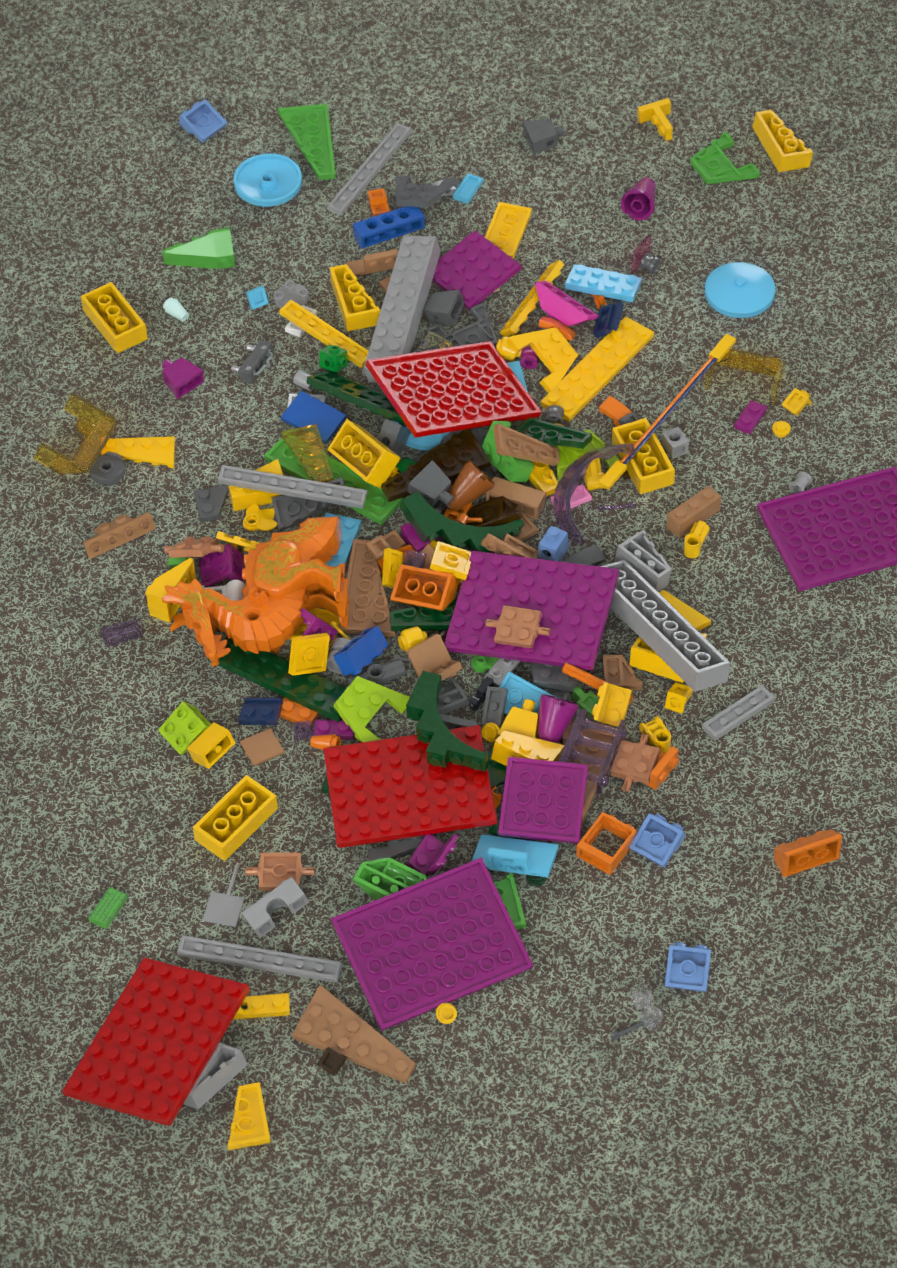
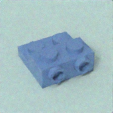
M206 99L196 102L189 111L185 110L182 112L179 124L189 134L193 133L201 143L227 125L226 120Z
M649 813L629 848L665 868L673 853L679 849L686 834L683 831L684 828L676 823L671 825L666 822L667 819L657 813L654 816Z
M678 942L674 943V945H669L665 987L706 992L711 950H707V946L695 945V948L686 947L687 944Z

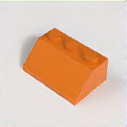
M401 564L390 600L443 611L454 600L460 581L453 574Z
M829 829L818 831L808 837H800L796 841L777 846L774 849L773 859L783 878L837 860L840 855L842 835Z

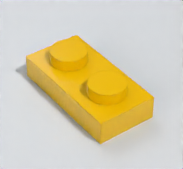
M391 548L384 549L383 586L394 588L398 571L402 564L403 552Z

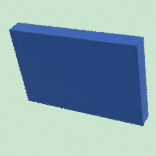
M303 391L299 392L281 416L282 421L326 445L346 419V414Z

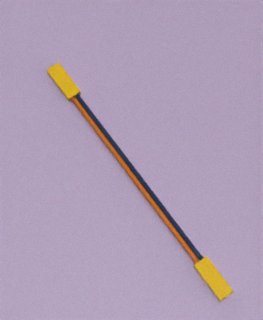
M726 334L709 353V359L623 459L616 461L599 480V486L609 490L626 471L628 462L709 368L726 355L736 343V338Z

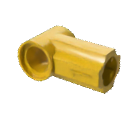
M588 453L583 455L586 489L588 491L605 489L599 486L598 483L604 476V473L601 471L599 454Z
M700 520L695 522L690 533L685 536L683 552L686 557L696 558L700 555L701 547L710 531V527L706 522Z

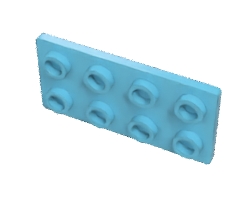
M481 835L472 861L482 857L488 870L549 877L559 848L557 844Z

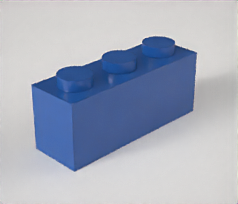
M374 626L363 630L334 654L333 657L343 676L349 674L354 676L363 671L362 667L370 665L373 662V658L384 653L383 650L389 645L379 626Z

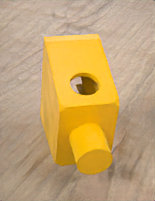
M525 699L522 709L512 707L498 735L500 736L503 731L537 738L539 714L533 712L536 702Z

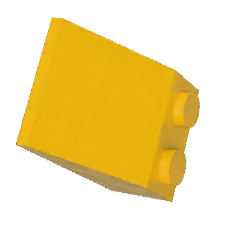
M189 558L157 577L147 587L145 594L147 596L150 616L169 623L171 622L181 605L162 602L161 598L167 596L165 586L177 587L179 582L190 584L193 579H196L194 559Z

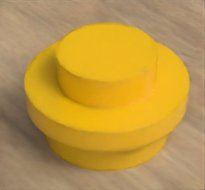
M777 421L772 426V431L777 437H786L790 433L791 427L785 421Z
M493 722L485 724L481 731L484 740L495 742L499 737L500 727Z
M442 1003L437 1007L436 1017L441 1023L449 1024L456 1019L457 1010L451 1003Z

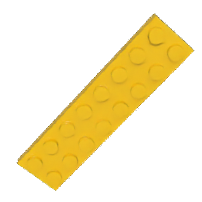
M625 316L619 322L618 330H612L610 334H607L541 400L540 406L546 409L551 405L562 407L564 409V416L562 418L570 422L654 337V331Z

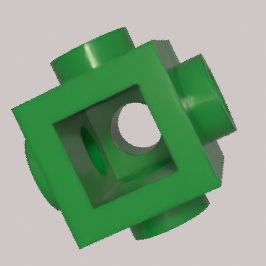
M328 345L319 351V367L334 373L347 367V350L337 345Z

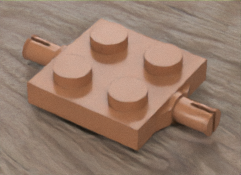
M210 536L201 537L200 539L186 537L182 542L176 543L175 546L164 547V552L166 554L169 553V558L203 557L208 553L224 551V545L219 544V539H211Z
M504 605L498 620L486 619V627H493L497 630L494 641L498 644L532 649L538 635L550 636L551 628L540 627L542 613L538 610Z
M641 734L639 743L621 741L610 773L611 776L624 780L621 788L623 791L629 792L632 782L648 784L650 782V772L656 766L660 755V748L646 745L649 739L647 734Z
M261 853L258 867H245L246 876L258 875L259 891H272L282 881L288 880L290 877L300 887L303 875L315 876V867H302L301 853Z

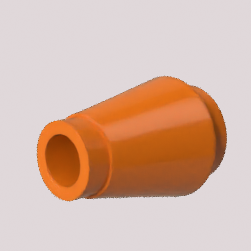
M336 734L317 735L311 737L310 744L311 747L323 750V748L341 746V738L336 736Z

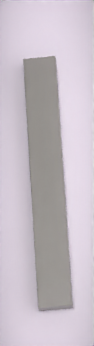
M397 123L329 203L327 210L342 216L412 133V129Z
M222 465L218 478V484L361 509L364 508L367 497V490L226 465Z
M184 935L181 937L177 950V956L334 983H338L343 966L342 962Z

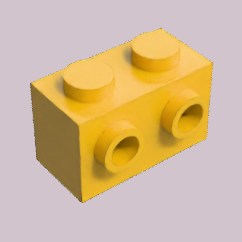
M213 722L187 747V750L194 762L209 769L236 742L228 729Z

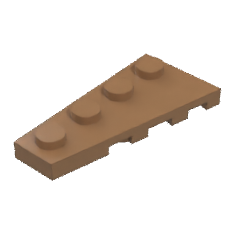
M497 423L494 426L497 454L554 466L560 462L558 448Z

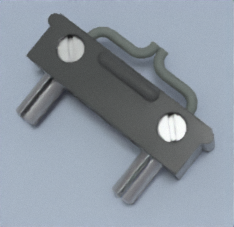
M260 340L256 346L248 344L247 350L252 351L241 367L233 365L231 371L237 372L241 381L252 384L262 370L271 365L269 361L274 354L271 341Z

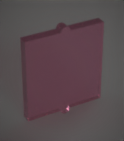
M649 234L632 252L631 273H635L640 268L643 256L647 252L650 253L651 235Z

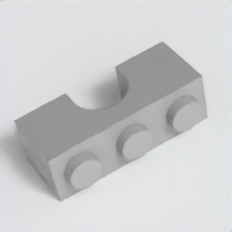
M290 877L288 880L282 881L271 892L265 893L256 903L247 906L242 915L256 935L261 938L276 927L271 919L275 909L286 907L294 914L307 905L309 901L294 879Z

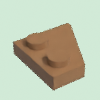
M603 655L604 681L630 690H642V682L638 681L635 677L633 669L627 665L623 655Z

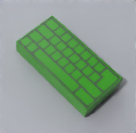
M109 887L88 917L89 922L107 929L127 900V894Z

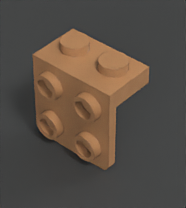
M439 634L432 635L407 651V655L418 678L424 670L439 674L442 680L456 676L458 674L457 671L462 669L460 661L451 660Z

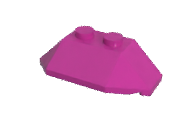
M548 281L536 282L535 286L541 309L547 312L549 317L556 318L568 327L598 318L599 315Z

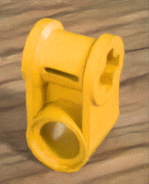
M656 716L648 723L639 724L641 734L644 733V735L647 734L649 736V744L659 747L660 751L666 754L671 748V733L665 727L661 718Z

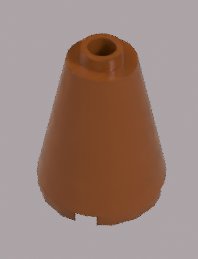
M468 460L448 491L454 499L447 507L452 511L454 509L458 511L491 490L495 483L474 462Z

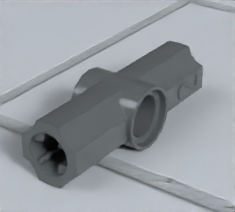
M401 659L383 665L372 664L368 667L367 671L346 678V683L349 686L359 676L384 686L385 682L406 675V669Z

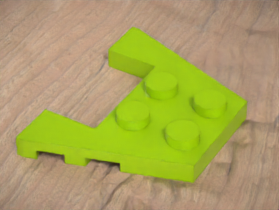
M590 429L584 432L592 434V441L584 448L556 446L560 462L557 464V477L560 489L575 484L570 469L584 465L583 455L598 453L599 459L605 461L608 469L616 461L621 460Z
M357 676L333 706L346 725L351 727L356 739L363 743L381 740L365 728V726L385 702L402 714L410 697Z

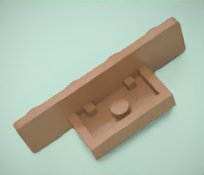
M398 249L364 255V259L346 262L345 264L348 265L355 276L391 270L394 268Z
M149 512L134 519L127 515H119L109 523L100 524L98 528L93 530L95 537L84 541L83 545L88 557L92 559L153 531L156 527Z
M488 533L481 542L482 546L497 554L535 559L538 555V550L508 533L504 536L503 540Z

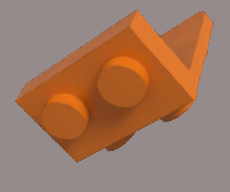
M671 746L666 754L660 751L656 766L650 772L649 784H644L656 790L667 779L669 773L679 763V750Z

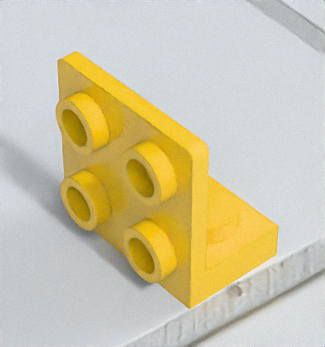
M604 682V685H601L598 690V697H600L598 705L595 704L592 711L594 720L622 728L633 690Z

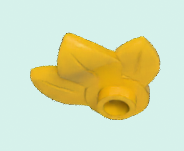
M252 504L246 510V516L243 520L244 528L249 531L257 529L269 531L274 529L278 525L273 520L275 516L274 508L260 510L257 504Z

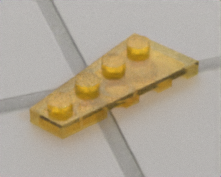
M317 424L281 432V437L312 481L325 483L334 480Z

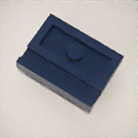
M621 301L599 309V316L593 332L596 338L606 336L612 330H618L624 307Z
M281 698L244 699L245 703L242 705L238 719L241 725H277L281 712L280 707L283 704Z

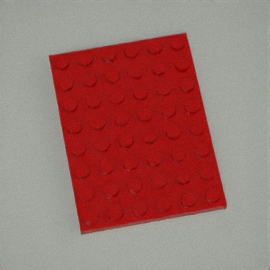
M491 341L369 359L366 361L365 366L415 438L489 426L493 421L513 422L540 417L542 412Z
M480 725L449 729L463 743L484 752ZM417 734L323 748L337 848L497 824L488 769L486 771L474 770L470 767L455 765L451 762H448L446 768L427 763L426 749L429 743L417 740Z
M144 957L62 1092L65 1096L171 1126L249 993V986Z

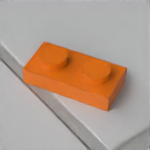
M284 697L282 700L283 704L280 707L279 717L310 729L319 713Z

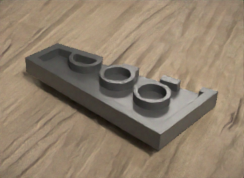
M343 478L325 482L345 486ZM286 495L272 498L280 532L333 505L332 503Z

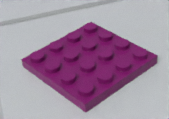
M474 230L438 259L432 281L444 291L460 290L464 299V307L470 311V308L481 303L517 274L522 267L521 264Z
M508 757L499 836L578 844L588 765Z

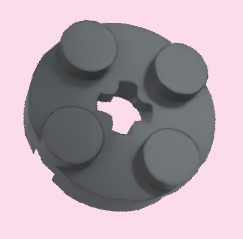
M105 452V455L101 456L99 454L95 455L88 464L90 478L99 484L113 486L125 474V464L122 457L113 452Z

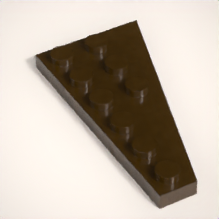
M465 429L458 435L454 434L451 436L450 440L445 444L438 445L422 456L416 464L412 463L403 473H398L383 483L381 490L388 502L411 495L407 492L409 483L431 461H434L451 481L458 477L468 460L474 462L480 470L491 467L490 460L472 431Z

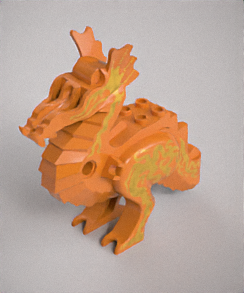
M338 516L307 518V520L300 523V529L272 533L269 542L258 543L255 550H249L248 554H244L245 568L242 569V578L246 582L245 587L241 589L242 600L232 601L210 588L203 589L197 579H193L190 584L179 582L177 587L166 585L167 596L161 598L162 602L182 605V613L173 616L174 623L170 626V631L172 632L185 624L188 629H194L197 642L203 645L205 656L209 658L212 662L211 666L214 667L219 665V658L231 651L230 648H225L228 641H221L222 635H215L218 629L221 632H225L228 639L232 638L235 647L239 646L245 652L250 651L258 654L259 651L271 652V649L284 645L285 641L294 635V632L303 623V617L300 616L302 608L309 612L315 608H324L339 618L343 628H347L348 578L344 579L345 563L335 567L326 565V562L332 560V556L338 553L341 546L340 518Z

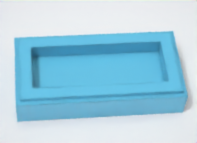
M468 173L453 194V199L469 204L482 185L483 178Z

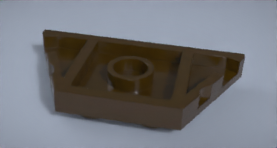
M504 496L470 507L466 513L471 518H482V522L466 524L476 527H495L521 519L519 512L514 509L513 505Z

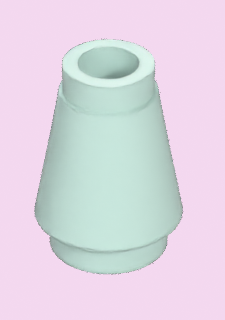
M171 297L164 303L163 308L167 314L182 322L189 317V313L177 299Z

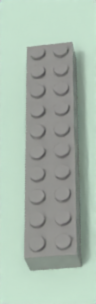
M403 236L366 361L412 352L441 252L436 236ZM364 365V371L368 379V382L377 383L372 374L370 373V371L368 370V368Z
M622 560L600 566L619 569V577L610 607L694 692L728 682L730 662L628 562Z

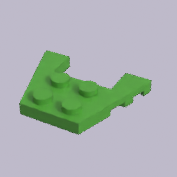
M727 132L721 134V138L712 141L708 148H703L690 158V164L706 184L760 177V172L753 163L736 168L722 152V150L734 146V140Z

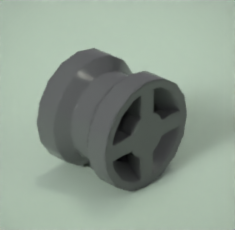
M647 252L641 260L640 268L643 270L647 269L650 273L655 274L660 267L661 258L653 257L652 254Z
M558 405L549 406L546 409L547 416L545 421L563 424L564 409Z

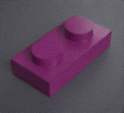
M751 400L735 422L734 428L751 434L766 413L767 406Z
M315 720L314 736L336 734L341 740H353L354 732L349 725H346L344 720H340L339 723L334 720Z

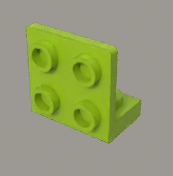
M182 701L158 731L179 754L183 755L187 751V747L211 723L195 706Z

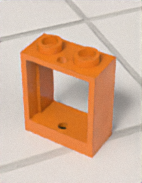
M602 812L577 844L576 857L611 875L629 852V846L635 838L637 830L633 826L617 820L615 816ZM603 829L625 840L613 857L591 846Z

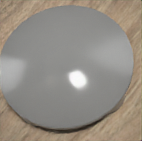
M287 281L273 295L275 304L279 308H282L290 300L302 306L309 299L308 290L294 281Z

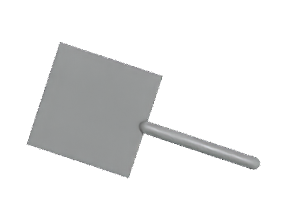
M239 862L235 865L227 893L211 891L202 921L236 927L245 899L244 897L230 895L240 866Z

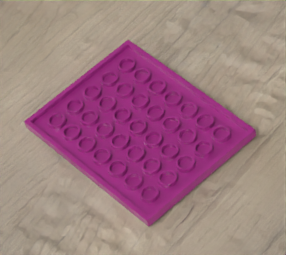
M895 467L757 504V510L799 592L897 565V469Z
M471 552L469 572L466 580L462 582L444 642L447 651L562 667L568 662V664L580 669L593 671L618 581L619 569L487 552ZM504 605L538 610L542 613L540 627L551 628L550 636L538 635L532 649L498 644L494 641L497 630L493 627H486V619L498 620Z
M482 857L331 918V923L381 1032L437 1009L442 1003L454 1002L533 968L530 957Z

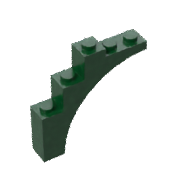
M419 492L403 499L400 504L401 510L423 543L427 541L433 542L441 537L444 543L461 549H465L468 545L471 552L495 553L481 545L482 540L488 533L503 540L507 533L513 537L518 536L522 533L521 530L524 526L522 519L495 527L464 525L437 512L425 501Z
M423 670L406 704L407 718L415 721L419 720L416 726L417 740L429 743L426 749L427 763L446 768L448 762H451L455 765L467 766L474 770L486 771L489 766L488 753L474 749L460 741L449 731L438 712V699L442 690L441 675Z

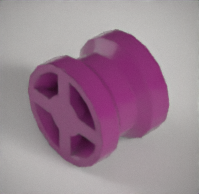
M526 347L521 352L520 365L525 369H534L538 365L537 359L539 357L531 347Z

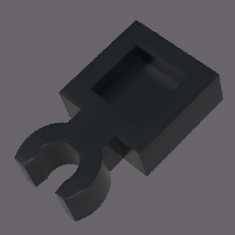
M488 676L476 689L477 693L469 700V703H471L469 708L475 712L479 709L481 703L484 704L487 686L494 687V680Z

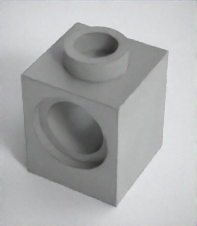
M679 427L662 433V445L671 459L688 453L689 441Z

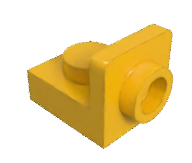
M794 388L781 405L797 417L807 404L811 406L812 402L809 398L810 395L803 389L799 391Z
M675 682L668 690L665 708L682 714L686 702L693 694V690L687 685Z

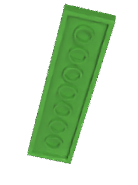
M288 433L264 455L265 461L269 463L278 459L281 470L296 478L324 483L343 478L345 486L367 490L363 509L347 507L381 526L399 508L403 498L388 502L380 488L366 482L348 466Z

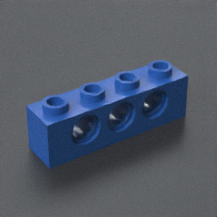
M405 206L353 223V235L361 249L424 229V215L419 207Z

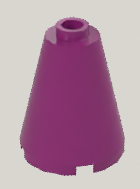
M649 177L642 178L623 195L621 208L625 214L627 213L631 216V219L646 220L654 212L656 184L653 179Z
M541 694L537 739L559 743L579 705L565 699L555 698V696Z

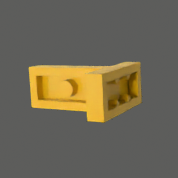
M669 98L638 107L637 120L639 123L651 120L652 124L657 126L660 136H663L666 141L672 140L673 127L666 118V115L671 113Z

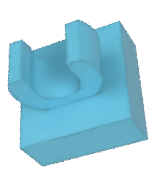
M263 286L246 292L251 309H256L269 303Z

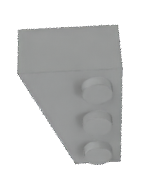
M643 529L618 545L615 562L622 560L628 562L659 592L668 586L672 569L663 556L657 553L654 548L655 545L652 541L648 540Z
M219 1043L186 1098L184 1105L199 1110L248 1064L242 1051Z

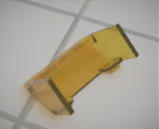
M731 348L705 374L704 390L709 389L716 365L774 376L771 404H775L786 365L782 360L775 357Z
M72 392L63 410L79 418L76 423V429L85 438L72 459L43 442L33 457L34 460L59 474L89 472L117 426V421L112 415Z

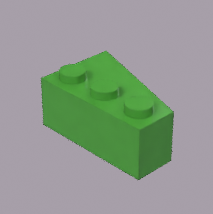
M493 421L481 446L490 460V463L509 481L527 482L534 468L531 461L500 455L496 452L494 426L498 423L510 428L511 424L508 421Z

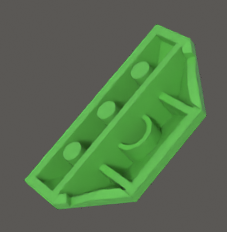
M390 857L362 862L353 878V881L369 897L375 900L427 880L426 875Z

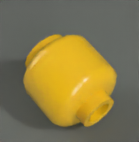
M504 336L502 339H498L496 349L504 360L513 362L516 357H520L521 351L515 353L506 341L509 337Z
M419 627L402 630L400 636H398L400 649L407 653L410 648L427 639V634Z

